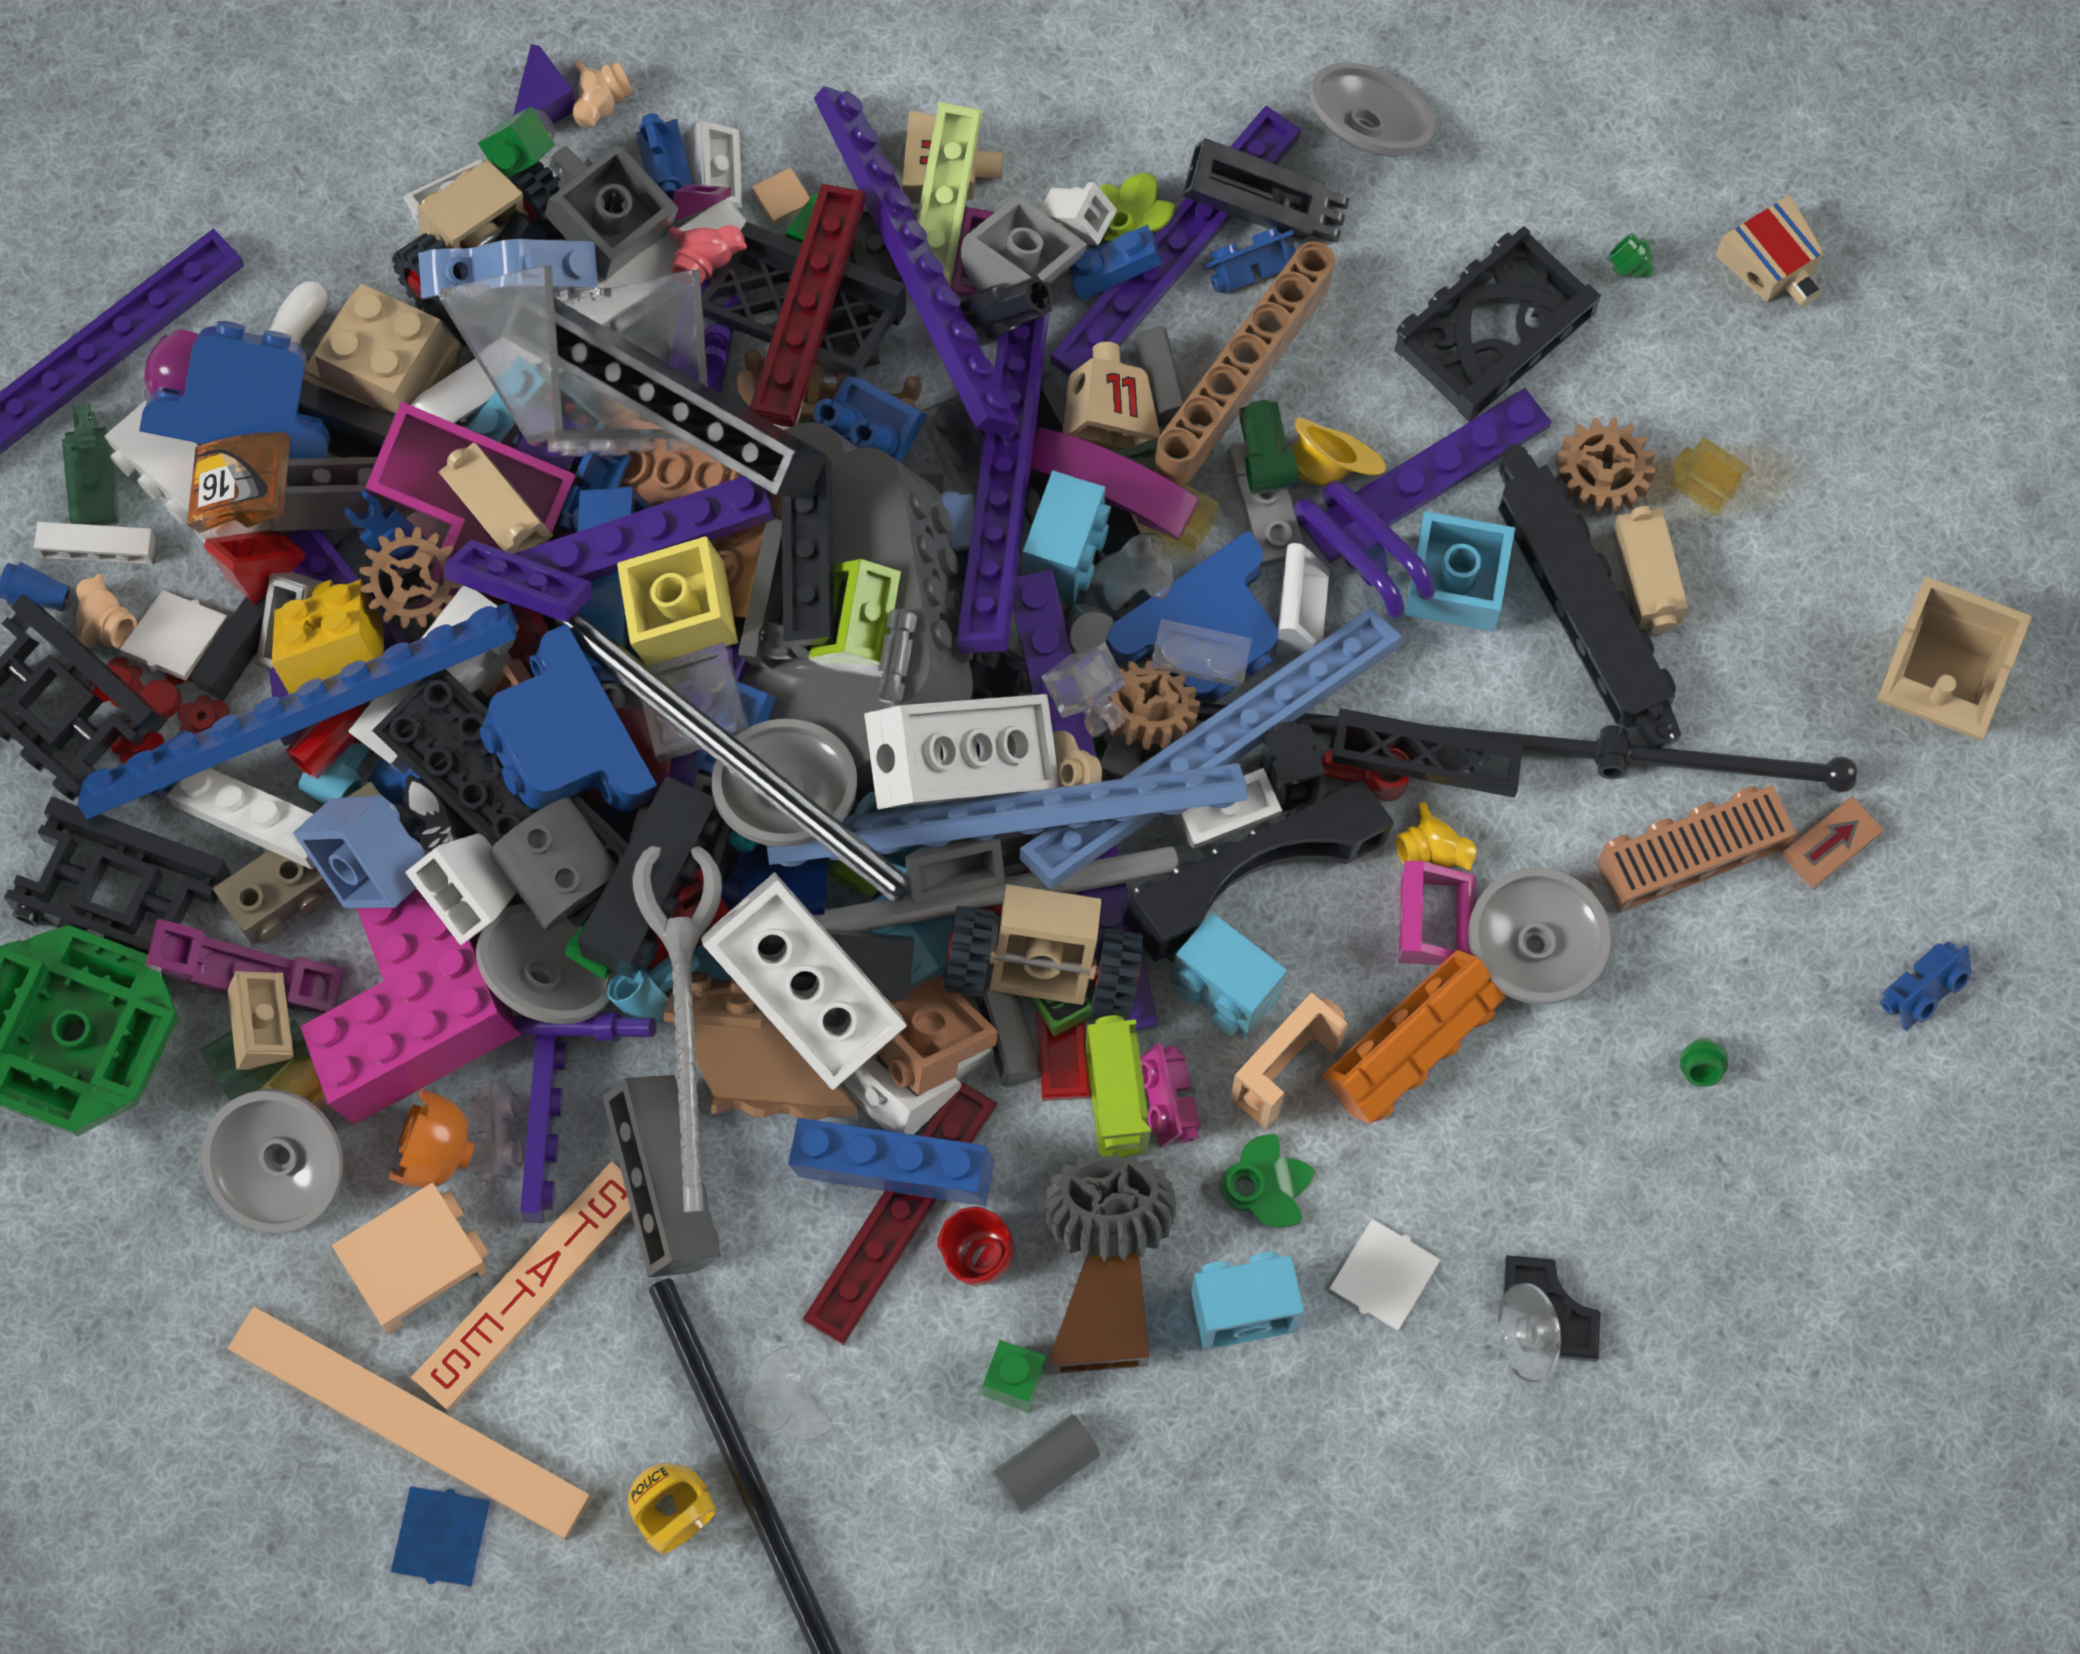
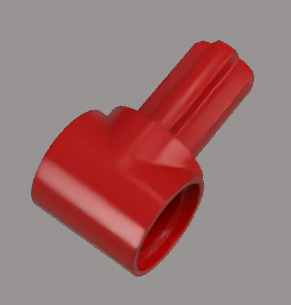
M1389 748L1398 760L1411 761L1403 751ZM1326 750L1322 756L1323 777L1352 783L1363 779L1379 800H1396L1407 790L1409 777L1400 776L1401 779L1396 782H1386L1379 777L1378 771L1332 763V750Z

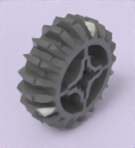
M1115 1151L1112 1156L1103 1157L1096 1152L1095 1157L1089 1160L1078 1156L1076 1165L1065 1164L1062 1167L1061 1174L1052 1176L1051 1184L1047 1188V1195H1045L1046 1223L1048 1224L1049 1231L1055 1236L1056 1243L1065 1244L1068 1253L1081 1251L1085 1260L1095 1255L1101 1256L1104 1263L1109 1257H1119L1125 1262L1128 1254L1133 1253L1143 1257L1146 1248L1158 1249L1160 1240L1169 1237L1170 1229L1176 1217L1175 1191L1172 1189V1182L1166 1178L1165 1170L1154 1169L1152 1160L1138 1162L1136 1154L1124 1158L1119 1157L1117 1151Z

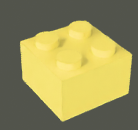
M707 536L617 563L630 644L648 668L652 669L739 643L725 563Z

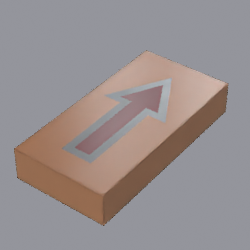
M1851 796L1784 850L1781 856L1813 890L1879 837L1884 829Z

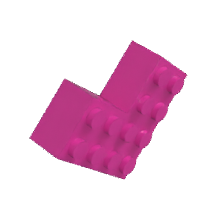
M401 401L365 486L366 490L450 524V529L442 546L444 548L451 545L453 548L450 555L446 557L447 560L453 557L470 540L500 550L499 545L439 473L447 465V458L453 451L464 447L468 448L475 442L490 457L552 533L575 474ZM436 560L430 577L431 580L442 586L443 571L439 561ZM426 584L425 589L429 591L432 590V588ZM450 588L448 594L454 598L461 588ZM422 594L417 609L429 605L433 600ZM444 602L439 606L442 612L448 605ZM432 612L429 613V614H427V615H429V616H431V617L437 619V617H435V616L432 614Z
M417 888L395 908H357L383 982L300 1026L328 1105L353 1125L521 1035L511 1008L491 991L478 968L476 947L481 931L463 945H460Z

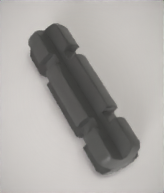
M892 609L888 615L886 628L891 630L890 634H885L878 670L879 673L883 674L882 678H877L874 692L875 698L881 702L895 704L900 703L903 699L905 684L901 683V678L904 679L907 676L913 640L909 639V634H914L917 621L916 614L908 610Z

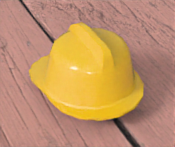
M1297 418L1294 424L1299 433L1291 448L1297 463L1298 478L1325 487L1331 481H1341L1353 471L1377 476L1383 474L1386 469L1382 457L1353 436L1319 426L1305 418Z

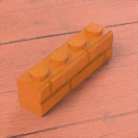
M1456 950L1322 1074V1078L1332 1092L1337 1095L1336 1097L1341 1105L1354 1118L1368 1124L1386 1118L1394 1110V1102L1404 1092L1422 1085L1429 1076L1428 1070L1441 1058L1450 1057L1461 1048V1039L1474 1027L1483 1026L1493 1019L1496 1013L1495 1008L1506 996L1489 979L1491 974L1479 958Z

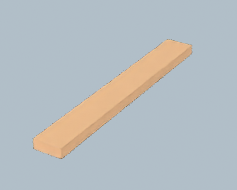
M256 1307L252 1308L227 1348L242 1359L564 1540L569 1536L591 1498L590 1494Z

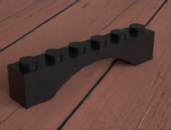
M1363 779L1348 787L1345 784L1337 785L1328 791L1322 800L1310 806L1307 803H1302L1289 811L1284 819L1272 825L1270 822L1258 825L1245 839L1235 844L1231 841L1224 842L1212 850L1207 858L1197 863L1193 861L1184 862L1175 868L1169 877L1157 883L1154 880H1149L1141 884L1131 893V900L1124 919L1134 933H1141L1143 935L1142 945L1154 962H1157L1180 950L1202 924L1213 903L1230 886L1247 875L1271 865L1297 860H1324L1348 864L1383 846L1395 822Z

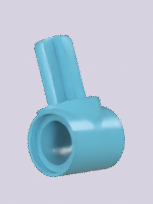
M362 742L356 745L351 743L319 779L310 777L304 772L299 781V790L322 805L326 804L331 798L350 796L362 787L361 776L357 771L372 750Z
M694 951L691 959V972L696 970L701 964ZM670 956L651 971L648 968L641 967L634 980L617 973L608 985V998L627 1017L654 1018L657 1025L664 1018V1011L670 996L668 991L673 988L674 983L672 981L673 967Z

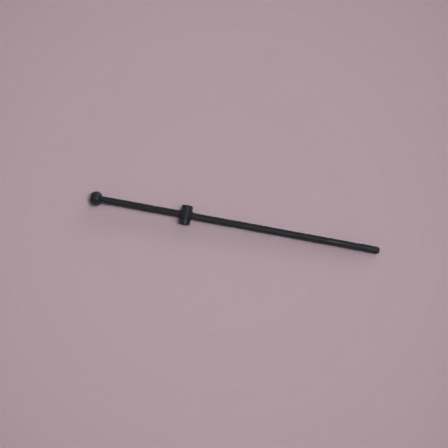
M1200 702L1196 720L1206 721L1228 705ZM1304 713L1293 722H1296L1297 725L1304 723L1311 725L1313 732L1331 734L1337 716ZM1430 725L1522 743V753L1593 759L1598 765V774L1607 779L1624 777L1626 775V767L1630 763L1825 782V785L1831 791L1844 793L1854 788L1857 776L1856 764L1851 759L1843 756L1834 757L1827 764L1639 746L1632 745V742L1628 739L1627 729L1617 725L1603 727L1600 730V738L1596 741Z

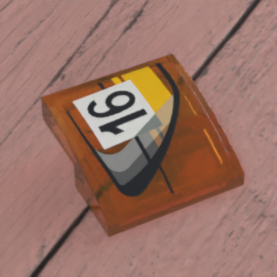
M285 432L253 433L223 438L195 447L187 525L198 533H202L232 520H236L249 528L283 515L291 437Z

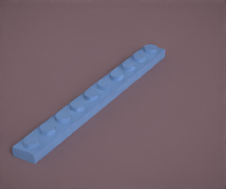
M1370 607L1122 779L1233 764L1263 743L1270 728L1283 722L1296 720L1398 649L1402 636ZM1161 812L1143 814L1131 821H1118L1114 818L1098 820L1080 828H1073L1067 825L1050 827L1020 848L1019 859L1051 890L1154 819Z
M1237 763L846 816L841 823L874 850L887 854L897 852L906 846L924 844L928 847H940L948 844L951 840L972 838L984 841L993 839L1002 833L1019 831L1023 834H1035L1047 827L1067 825L1073 828H1080L1098 820L1114 818L1118 821H1131L1137 819L1140 815L1158 812L1176 815L1187 811L1188 808L1202 806L1226 808L1232 806L1235 802L1246 801L1248 798L1246 781L1241 767ZM817 840L797 846L779 847L767 845L769 865L798 866L807 860L825 857L840 860Z

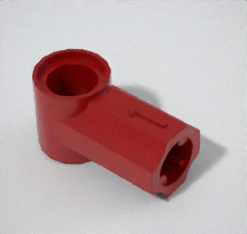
M365 702L306 727L285 750L287 756L308 776L319 779L351 743L355 745L361 743L348 731L370 703Z

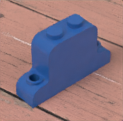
M218 321L217 326L206 327L198 334L191 351L185 390L159 387L157 392L149 397L142 412L139 432L274 459L327 458L330 444V433L323 424L324 421L316 417L300 414L298 410L307 363L306 353L303 348L297 343L291 342V336L286 333L271 330L264 331L263 336L244 332L245 326L229 321Z
M1247 530L1112 624L1102 650L1107 659L1116 665H1128V662L1131 661L1137 664L1148 656L1152 658L1160 670L1166 665L1170 666V676H1186L1184 687H1195L1197 690L1194 700L1202 702L1210 697L1214 703L1226 697L1236 688L1233 680L1245 672L1250 677H1253L1269 666L1273 660L1268 654L1277 642L1278 630L1275 623L1247 588V586L1262 575L1258 567L1263 558L1262 548L1250 531Z
M565 624L548 631L541 639L537 654L530 656V665L536 677L495 694L490 701L483 727L480 728V735L484 746L489 753L497 754L504 767L502 775L506 786L513 795L519 794L522 801L534 809H542L557 800L566 797L570 798L591 788L598 789L603 799L618 811L628 812L648 804L657 784L570 628Z

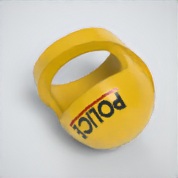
M659 1463L642 1471L632 1483L628 1494V1507L634 1523L644 1535L645 1541L661 1555L671 1552L693 1537L717 1512L702 1479L690 1468L676 1463ZM672 1494L678 1511L668 1516L663 1515L655 1508V1505L666 1495Z

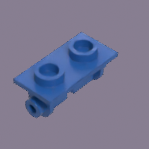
M656 113L646 114L641 119L640 131L636 132L644 170L671 200H674L675 190L687 184H693L677 119L664 122V120L659 119V115Z
M1274 227L1252 236L1254 245L1242 250H1238L1237 244L1233 243L1211 252L1214 260L1202 266L1204 269L1214 267L1216 274L1210 278L1215 292L1218 293L1224 290L1228 294L1235 289L1256 282L1250 267L1254 264L1257 265L1262 279L1281 272L1296 252L1293 245L1286 246L1284 238L1293 235V231L1291 230L1279 235L1277 228Z
M593 439L591 446H585V454L575 475L580 479L577 486L572 484L559 514L560 518L557 522L559 528L576 533L573 524V513L575 508L579 507L580 490L618 488L632 456L610 449L608 444Z
M1946 941L1943 945L1937 943L1913 965L1914 971L1923 977L1920 981L1906 971L1883 991L1884 997L1880 1000L1881 1007L1890 1015L1898 1011L1902 1028L1905 1031L1917 1021L1919 1023L1927 1021L1934 1014L1940 1000L1949 992H1959L1968 983L1972 969L1969 948L1966 945L1961 950H1958L1949 941Z

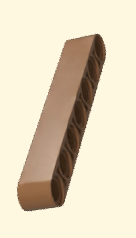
M1308 242L1297 249L1160 435L1154 461V472L1178 486L1186 485L1194 477L1239 415V409L1245 407L1327 294L1335 265V255L1326 244ZM1194 424H1200V425H1203V426H1205V427H1199V426H1196V425H1194ZM1170 456H1178L1182 459H1175Z

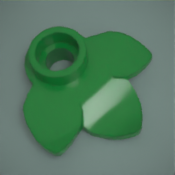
M1276 1134L1261 1135L1250 1140L1243 1148L1240 1162L1230 1166L1225 1171L1221 1179L1220 1190L1222 1197L1228 1205L1241 1211L1250 1210L1263 1225L1277 1228L1291 1227L1299 1224L1303 1219L1301 1211L1293 1198H1296L1307 1188L1314 1177L1315 1170L1300 1160L1280 1157V1143ZM1241 1179H1247L1253 1184L1254 1190L1248 1195H1242L1235 1188L1236 1182Z

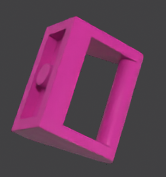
M1405 861L1401 872L1398 963L1441 965L1455 952V950L1422 943L1423 884L1457 886L1456 950L1471 954L1468 929L1476 902V876L1423 861Z

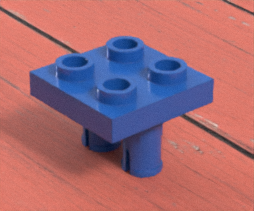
M848 374L833 401L822 399L815 405L813 410V418L817 423L831 428L858 448L870 447L882 450L901 464L928 416L865 380Z

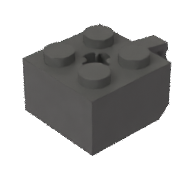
M566 145L552 155L550 167L561 179L557 185L560 190L549 198L545 216L568 241L595 242L597 273L605 281L666 233L672 226L678 207L625 149L615 146L595 163L589 159L583 162Z

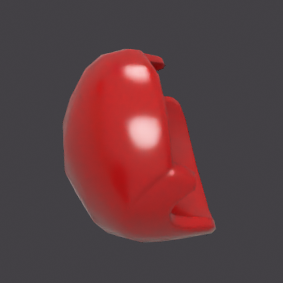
M974 1206L959 1209L945 1220L937 1238V1247L943 1256L947 1270L964 1284L974 1287L992 1284L1010 1269L1015 1252L1013 1236L1007 1225L998 1215L982 1207ZM971 1242V1245L963 1255V1248ZM985 1246L975 1265H973L972 1259L975 1251Z

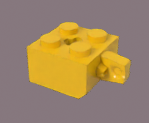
M361 579L346 585H334L332 580L317 584L313 588L312 597L304 600L295 599L289 601L281 608L275 610L272 665L289 694L297 692L300 686L310 680L321 679L323 681L335 676L344 667L355 661L362 660L368 662L383 655L384 626L377 608L373 610L369 608V604L372 601L369 593L361 592V587L364 586Z

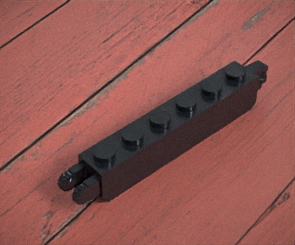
M1516 443L1514 445L1510 444L1503 451L1502 462L1499 464L1498 472L1503 477L1502 482L1505 488L1498 510L1506 525L1515 527L1514 540L1616 725L1628 729L1635 726L1651 747L1664 748L1679 740L1681 732L1671 707L1676 693V686L1671 674L1667 669L1659 667L1653 656L1654 646L1650 636L1643 629L1639 631L1632 618L1633 609L1627 595L1623 591L1618 592L1611 580V568L1606 557L1601 552L1596 553L1589 541L1590 531L1586 521L1580 514L1575 515L1568 503L1569 493L1563 480L1560 477H1554L1548 465L1538 468L1531 454L1529 455L1528 450L1525 449V446L1522 447L1521 444L1516 445Z

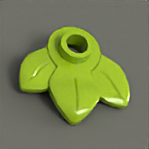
M1151 172L1132 175L1123 182L1121 188L1108 183H1104L1099 187L1117 209L1103 236L1106 243L1126 232L1134 231L1147 224L1152 232L1159 231L1169 223L1176 211L1175 204L1157 200L1158 183L1156 177Z

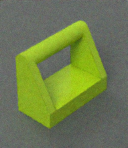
M864 559L834 564V616L836 615L841 582L847 581L836 644L832 645L830 643L811 645L808 658L812 661L825 663L880 665L885 634H890L891 630L887 629L886 626L889 612L895 608L901 571Z

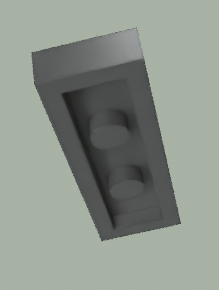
M779 519L768 521L765 525L738 653L740 657L753 667L771 669L772 660L792 659L794 653L783 641V625L780 624L783 613L782 520Z

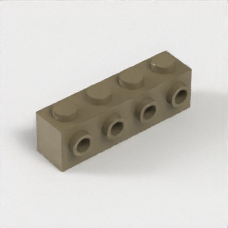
M370 781L348 797L380 796L381 794ZM269 850L215 886L213 890L252 945L259 939L262 942H267L278 936L285 928L284 922L300 912L302 915H306L315 911L323 904L325 900L324 895L331 891V888L316 866L313 869L307 868Z

